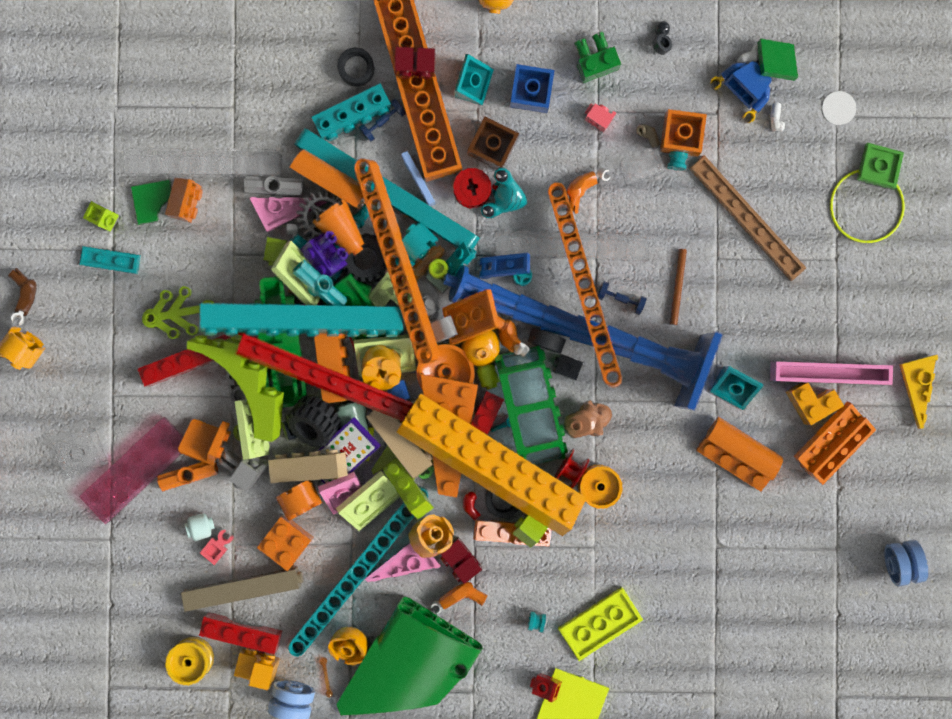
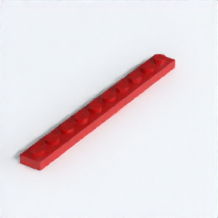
M246 334L242 335L235 353L402 422L414 404Z

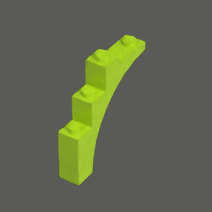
M196 335L188 340L187 349L202 353L213 359L237 381L251 409L254 423V438L269 442L277 439L281 432L284 392L277 391L276 388L272 387L266 388V366L254 361L249 362V359L235 354L242 336L235 335L227 340L207 339V336Z

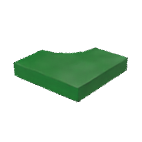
M170 180L131 187L139 225L159 222V212L170 197L172 189Z

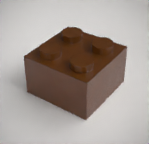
M484 116L467 150V155L497 170L499 167L505 166L519 138V133Z

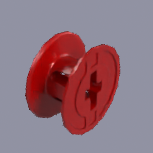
M467 168L456 176L453 184L454 196L463 207L469 209L479 208L489 200L491 181L484 171L477 168ZM470 181H472L474 187H477L475 189V196L472 195L471 190H467L468 188H470Z
M574 449L570 450L567 454L566 459L563 460L554 476L556 479L560 475L571 481L569 487L572 489L581 478L590 460L587 458L582 465L572 460L571 457Z

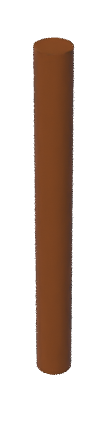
M679 249L670 325H677L687 254L686 249Z

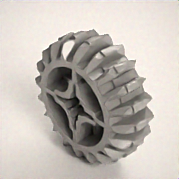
M317 191V197L310 193L312 200L304 197L303 200L307 204L300 203L299 207L303 208V211L298 210L296 212L302 215V218L296 219L297 222L303 221L299 229H307L303 232V235L306 236L310 232L309 239L312 240L315 236L322 234L314 230L316 226L313 222L309 225L307 221L309 208L314 213L316 221H318L320 218L318 212L323 213L336 203H341V198L334 201L336 195L332 194L329 198L328 191H325L324 197H322L321 191ZM317 201H326L329 202L331 205L327 207L325 210H322L319 207H317L314 203Z

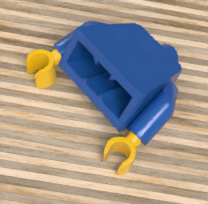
M754 61L749 64L745 62L734 63L724 70L720 77H713L710 84L713 81H718L719 85L714 88V90H718L722 82L726 80L724 84L748 109L752 107L751 111L745 112L742 116V119H744L747 114H750L751 120L748 123H751L755 120L756 112L759 113L769 101V84L772 79L771 77L761 76L760 66Z

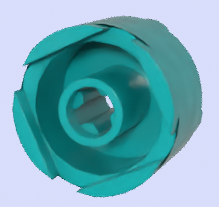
M423 223L412 224L406 230L407 235L402 239L412 267L418 264L416 262L418 258L424 259L436 246L435 242L439 241Z

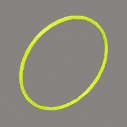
M859 170L852 171L836 184L831 194L830 213L837 229L853 241L860 243L882 241L893 234L902 221L905 209L902 191L897 184L896 188L901 197L902 209L899 221L892 231L875 240L853 238L840 228L833 213V198L837 188L847 177L859 172Z

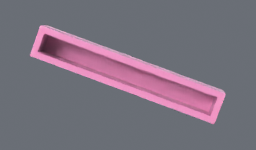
M770 362V381L892 385L893 365Z

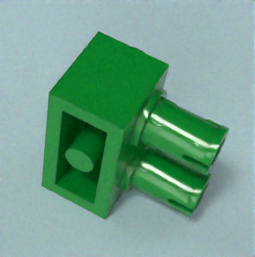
M599 32V35L597 33L592 36L598 50L595 54L590 53L585 38L581 39V42L578 40L574 43L580 56L577 69L583 84L620 69L621 61L615 46H608L604 32Z

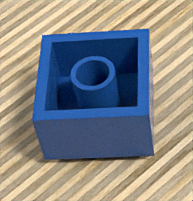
M516 64L510 108L548 113L555 70Z

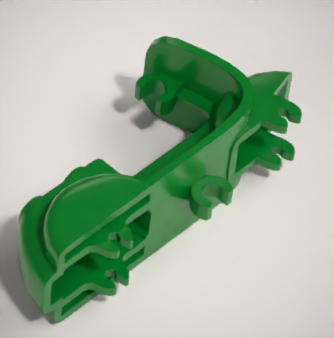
M278 276L262 278L260 280L261 294L260 299L254 300L255 305H294L295 296H285L283 281ZM258 333L260 341L301 357L299 336H287V333L267 336L266 333ZM267 367L266 388L272 387L276 388L277 391L284 392L282 408L295 406L301 397L303 398V396L307 395L305 382Z

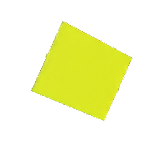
M555 668L552 678L562 681L557 700L551 703L543 699L536 719H598L609 687L585 679L583 676L580 677Z

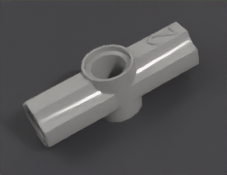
M245 176L244 190L248 194L303 196L304 179L277 178L276 176ZM273 182H278V188L273 191L270 190V185Z

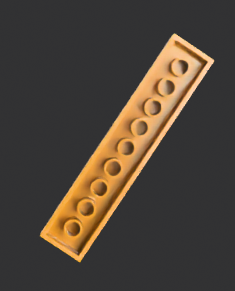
M422 394L418 396L396 432L561 536L572 530L587 499L582 494Z

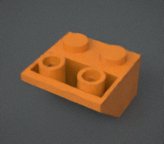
M174 178L165 215L192 223L198 212L196 208L197 202L201 200L203 193L201 186L190 179Z

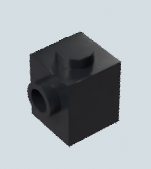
M560 354V357H555L552 367L555 368L554 373L577 380L583 362Z

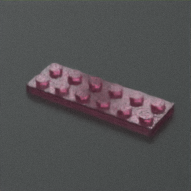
M163 417L79 497L105 525L108 524L181 455L178 452V447L184 436L166 417Z

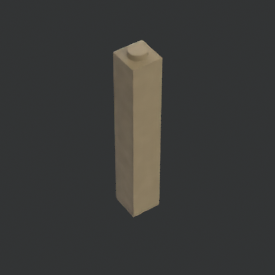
M298 567L290 568L289 571L284 569L185 589L181 592L184 612L296 590L302 586L301 583L304 580L302 571H299Z

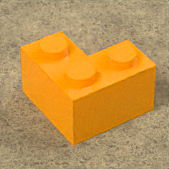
M801 382L786 391L804 425H813L844 407L835 389H827L815 395L808 382Z
M250 648L242 649L238 656L234 676L250 680L249 686L268 690L275 680L280 658L276 657L275 654L266 652L263 654Z

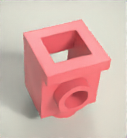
M591 103L585 111L587 114L585 121L604 133L615 117L616 112L613 111L611 114L604 105H597L596 103L593 105Z

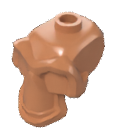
M591 400L586 401L578 411L564 418L565 430L573 439L586 435L601 436L604 433L603 428L608 425L612 418V411L606 405L600 403L593 404Z

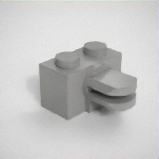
M228 450L219 459V463L232 472V477L229 481L233 483L234 487L247 491L258 481L269 465L260 457L243 460V458L241 459Z

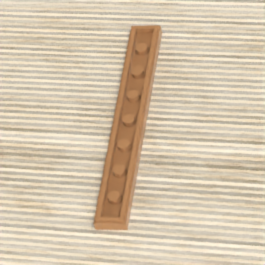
M705 155L689 168L790 281H793L806 269L803 263Z

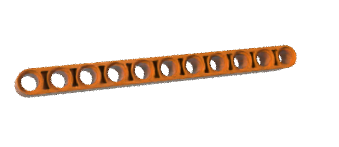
M359 159L355 163V173L416 358L422 364L435 362L440 356V351L407 251L402 242V235L379 166L374 160ZM366 164H368L367 172L365 171ZM372 183H374V185H375V188H374L373 191H372V189H371V184H372ZM378 201H380L381 207L379 210L377 208ZM384 220L387 221L386 228L383 226ZM391 238L393 240L392 247L389 244ZM396 257L399 258L398 266L395 263ZM403 275H404L405 280H406L404 284L402 283V280H401V278H402ZM408 294L412 297L411 302L408 301ZM414 313L418 315L417 321L414 320ZM421 331H422L423 334H424V339H423V340L420 338V332H421ZM426 350L430 352L429 359L426 356Z
M553 183L548 189V194L601 373L606 385L615 388L621 384L622 376L567 192L561 183ZM557 190L563 192L559 197L553 196V193ZM566 208L568 212L565 215H559V210ZM567 226H572L573 231L571 233H565L563 232L564 228ZM572 244L579 245L578 250L575 252L570 251L569 247ZM578 262L585 264L581 270H576L574 266ZM587 280L590 282L589 287L581 288L580 283ZM588 299L596 301L592 307H587L585 302ZM594 317L601 319V323L597 326H593L590 323ZM599 336H605L607 338L605 344L599 345L596 343V339ZM605 354L613 357L612 361L608 364L602 362V357ZM611 373L618 375V380L614 383L607 381V377Z

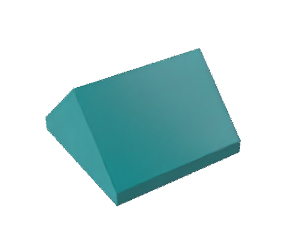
M465 54L454 90L455 98L483 105L494 69L473 56Z
M723 366L710 392L744 410L762 389L763 384L731 366Z

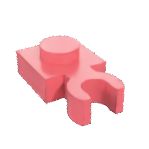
M225 529L219 532L218 540L214 537L211 538L200 552L213 565L228 550L224 545L229 544L234 539L233 535L228 540L223 538V534L226 532Z

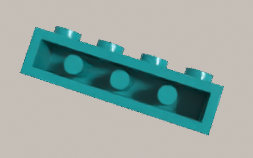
M380 83L312 116V119L321 138L330 142L338 138V134L343 132L349 133L355 129V126L361 123L365 125L371 122L373 117L389 113V109L392 107Z

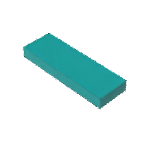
M82 246L79 265L138 274L141 256Z

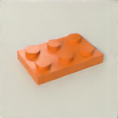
M485 289L442 308L444 318L452 317L458 335L449 338L450 345L459 344L500 327L490 289Z

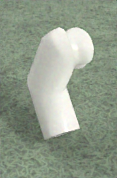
M757 43L753 45L750 52L740 55L737 63L745 62L749 64L752 61L757 62L759 58Z
M777 102L771 106V129L775 132H782L785 123L779 121L781 104Z

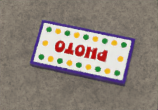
M353 417L331 438L326 446L321 447L318 451L321 454H326L327 450L337 449L338 453L345 452L347 473L350 474L381 445ZM338 478L320 479V480H321L324 484H326V483L331 482V481H333V480H335V479H338Z

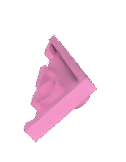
M299 197L250 198L267 232L302 216L296 213L298 210L303 211L299 204H307L303 198ZM317 201L314 204L317 207H320L326 204L327 202Z
M408 543L368 575L365 580L367 582H374L413 572L417 573L427 569H436L441 565L435 557H420L413 550L411 544Z

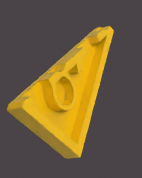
M938 354L899 364L917 429L924 428L927 420L926 410L931 399L932 382L935 377L934 367L935 362L938 361Z

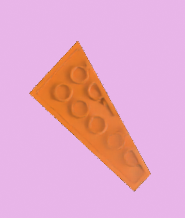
M421 374L424 396L471 425L478 384ZM433 456L438 494L457 498L462 473Z

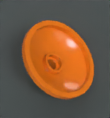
M440 344L438 345L440 356L437 361L428 364L418 363L417 380L422 390L421 374L469 383L474 381L473 363L468 360L464 350L455 345ZM427 350V351H426V356H427V358L429 359V358H430V352ZM448 368L450 373L445 375L442 370Z

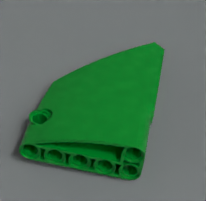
M403 597L336 705L341 716L376 714L438 705L454 686L467 676L472 665L483 650V646L477 640L413 599ZM458 665H463L465 669H461Z

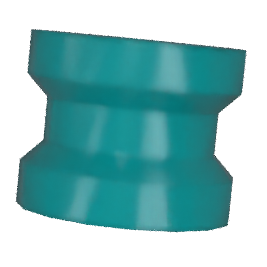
M679 151L669 152L670 162L667 164V168L677 171L686 170L685 160L688 158V154Z
M531 270L529 274L513 275L514 282L519 286L528 285L532 279Z
M531 611L527 629L529 631L538 630V632L543 633L546 614L542 613L539 615Z

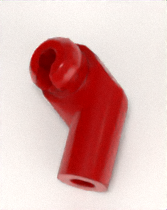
M468 492L463 497V509L475 521L481 515L474 507L477 495L474 492Z

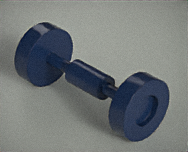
M395 98L390 101L394 109L375 121L376 124L370 129L364 124L359 127L369 142L375 140L371 132L389 121V117L395 112L401 117L406 114Z
M603 281L597 295L599 300H603L605 294L614 297L617 301L635 305L634 313L637 315L641 314L647 297L640 296L638 302L633 301L626 295L608 291L609 283Z

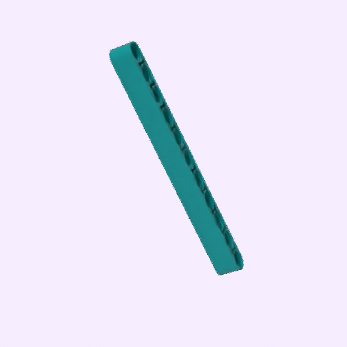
M304 128L294 143L296 147L301 150H307L358 181L354 168L357 162L356 159L308 129ZM382 176L393 208L417 223H423L430 231L457 248L463 241L468 249L475 248L480 240L477 235ZM374 183L371 184V189L373 191L375 188Z
M419 486V488L425 493V495L428 498V490L424 487ZM404 502L292 639L288 648L291 655L299 657L305 653L415 517L413 514L407 516L403 513V507L406 506ZM391 522H399L401 528L393 530L390 526ZM379 537H387L389 543L381 545L378 541ZM373 551L376 554V559L369 560L366 556L367 552ZM357 566L362 567L364 574H356L354 568ZM345 581L350 582L352 589H344L342 583ZM333 596L337 597L340 600V604H332L330 598ZM325 612L328 618L322 620L319 618L318 613ZM313 627L315 634H308L306 628ZM294 642H300L303 645V649H296Z

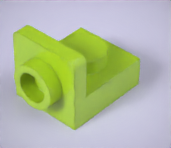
M91 201L83 219L107 231H111L119 215Z

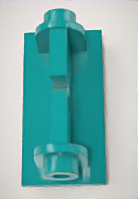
M463 241L445 261L449 269L448 274L455 276L463 264L468 265L476 257V250L474 248L468 249Z

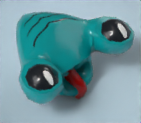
M499 167L494 172L493 177L497 181L492 185L495 203L483 204L480 210L484 217L494 218L502 213L519 210L528 203L525 193L516 183L510 171L505 167Z

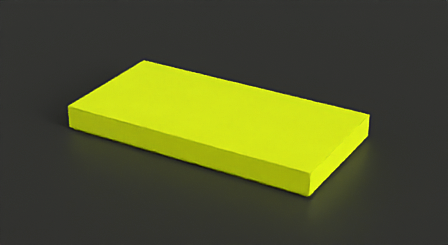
M620 587L558 627V630L578 661H581L641 622L643 618L623 587Z

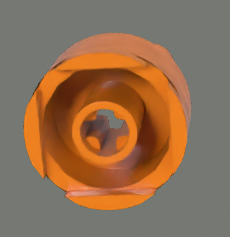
M306 480L275 497L288 521L322 503L311 480Z

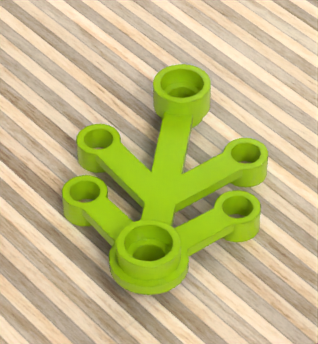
M183 286L179 289V296L167 312L161 313L166 303L173 299L171 291L163 290L160 293V300L156 306L143 313L142 322L146 327L160 328L167 333L170 339H177L180 336L179 329L171 328L162 321L171 319L184 328L187 334L194 336L199 332L198 326L189 323L182 316L200 313V305L180 309L185 300L192 294L189 287ZM184 289L188 290V294L186 296L182 294V291ZM166 292L169 293L168 299H164V294ZM204 300L201 304L216 303L212 300ZM150 315L154 316V320L152 322L148 320ZM192 326L195 327L194 333H191L189 330ZM172 330L177 332L175 337L171 336Z

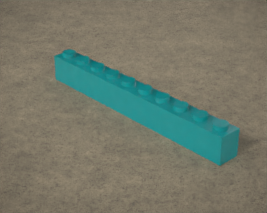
M200 304V332H204L205 335L225 333L228 336H235L238 333H246L248 336H256L258 333H266L267 336H277L279 333H287V336L307 334V336L314 337L319 336V334H327L329 337H336L339 334H347L348 337H357L359 334H366L367 337H377L378 334H386V337H397L403 331V316L400 307Z

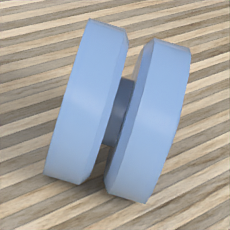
M279 680L274 682L271 692L274 698L269 701L268 713L279 719H309L312 709L309 704L314 700L315 689L307 684L296 681Z

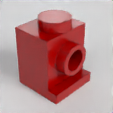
M540 673L531 680L530 688L533 689L531 694L552 703L557 700L562 681ZM541 684L545 685V691L541 690Z

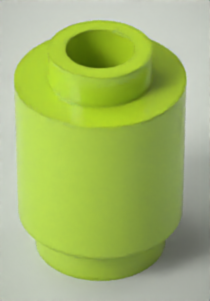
M491 363L487 366H477L478 370L476 372L482 388L486 387L489 390L498 387L497 383L500 380L495 365Z

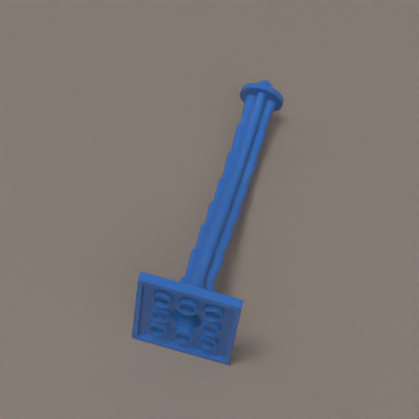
M465 265L459 268L455 276L446 273L443 279V284L451 287L449 292L450 302L455 303L458 299H464L485 289H490L496 312L511 316L514 320L541 327V330L569 337L572 341L593 346L586 319L581 315L575 316L553 305L547 306L523 294L520 296L494 283L491 285L469 274V268ZM591 320L590 322L593 326H597L600 324L593 320ZM608 325L607 329L615 355L629 358L634 363L659 369L662 374L681 383L682 386L674 406L687 410L696 409L723 334L715 331L700 335L695 350L690 351L671 346L666 348L644 337L639 336L638 338ZM603 335L596 339V343L599 345H603L607 341V338Z

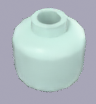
M205 513L191 516L187 519V523H184L188 538H192L193 541L210 537L212 534L211 529H215L212 517L208 518Z

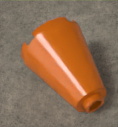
M343 199L341 200L342 205L339 206L336 203L319 215L320 221L317 222L315 219L313 224L324 234L332 231L334 235L331 237L336 236L337 238L335 244L340 248H344L346 250L344 252H347L348 255L352 253L355 256L363 250L362 245L364 242L348 204Z

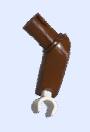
M15 268V270L9 273L8 277L20 287V297L15 313L11 316V322L13 323L14 318L19 317L21 318L20 326L24 322L23 316H27L34 303L37 284L34 279H28L18 268Z

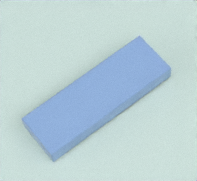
M408 151L402 153V160L425 202L429 206L435 205V200Z

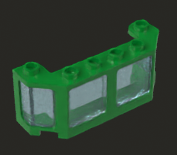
M540 346L529 348L524 357L521 354L517 355L510 352L497 355L495 358L516 452L534 465L557 459H566L565 454L568 453L566 442H563L562 436H565L563 424L559 425L558 417H561L559 406L554 405L553 398H556L554 386L550 387L549 379H552L549 367L546 368L544 360H546L544 349H540Z

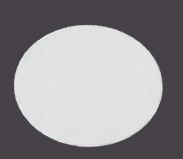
M835 91L824 99L822 111L830 123L843 125L850 122L855 116L856 103L848 93Z

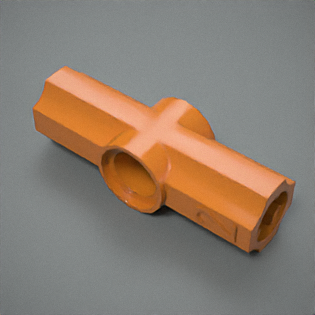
M199 462L158 475L157 482L163 492L219 474L216 462L214 466L205 462ZM186 470H189L192 473V478L190 480L186 479L184 476Z

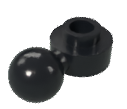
M660 21L655 26V32L658 36L653 40L652 44L658 54L665 55L672 49L673 45L671 39L667 36L670 32V25L666 21Z

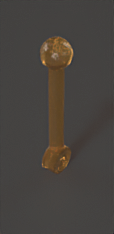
M322 657L320 664L323 667L326 685L325 695L327 698H330L333 692L330 690L326 667L328 660Z

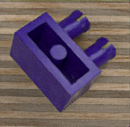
M328 231L325 234L322 233L300 249L311 266L321 275H327L328 277L343 269L347 265L345 259L348 258L347 252L343 254L346 251L344 248L337 249L333 244L337 238L336 236L331 237L334 235L332 231Z

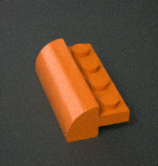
M303 149L290 165L291 169L339 198L344 199L354 207L360 209L362 203L365 204L358 181L307 150Z
M847 401L844 407L840 408L794 457L812 478L824 485L876 429L866 417L858 412L852 403Z
M719 416L696 448L697 452L760 492L770 480H774L783 463L782 456Z

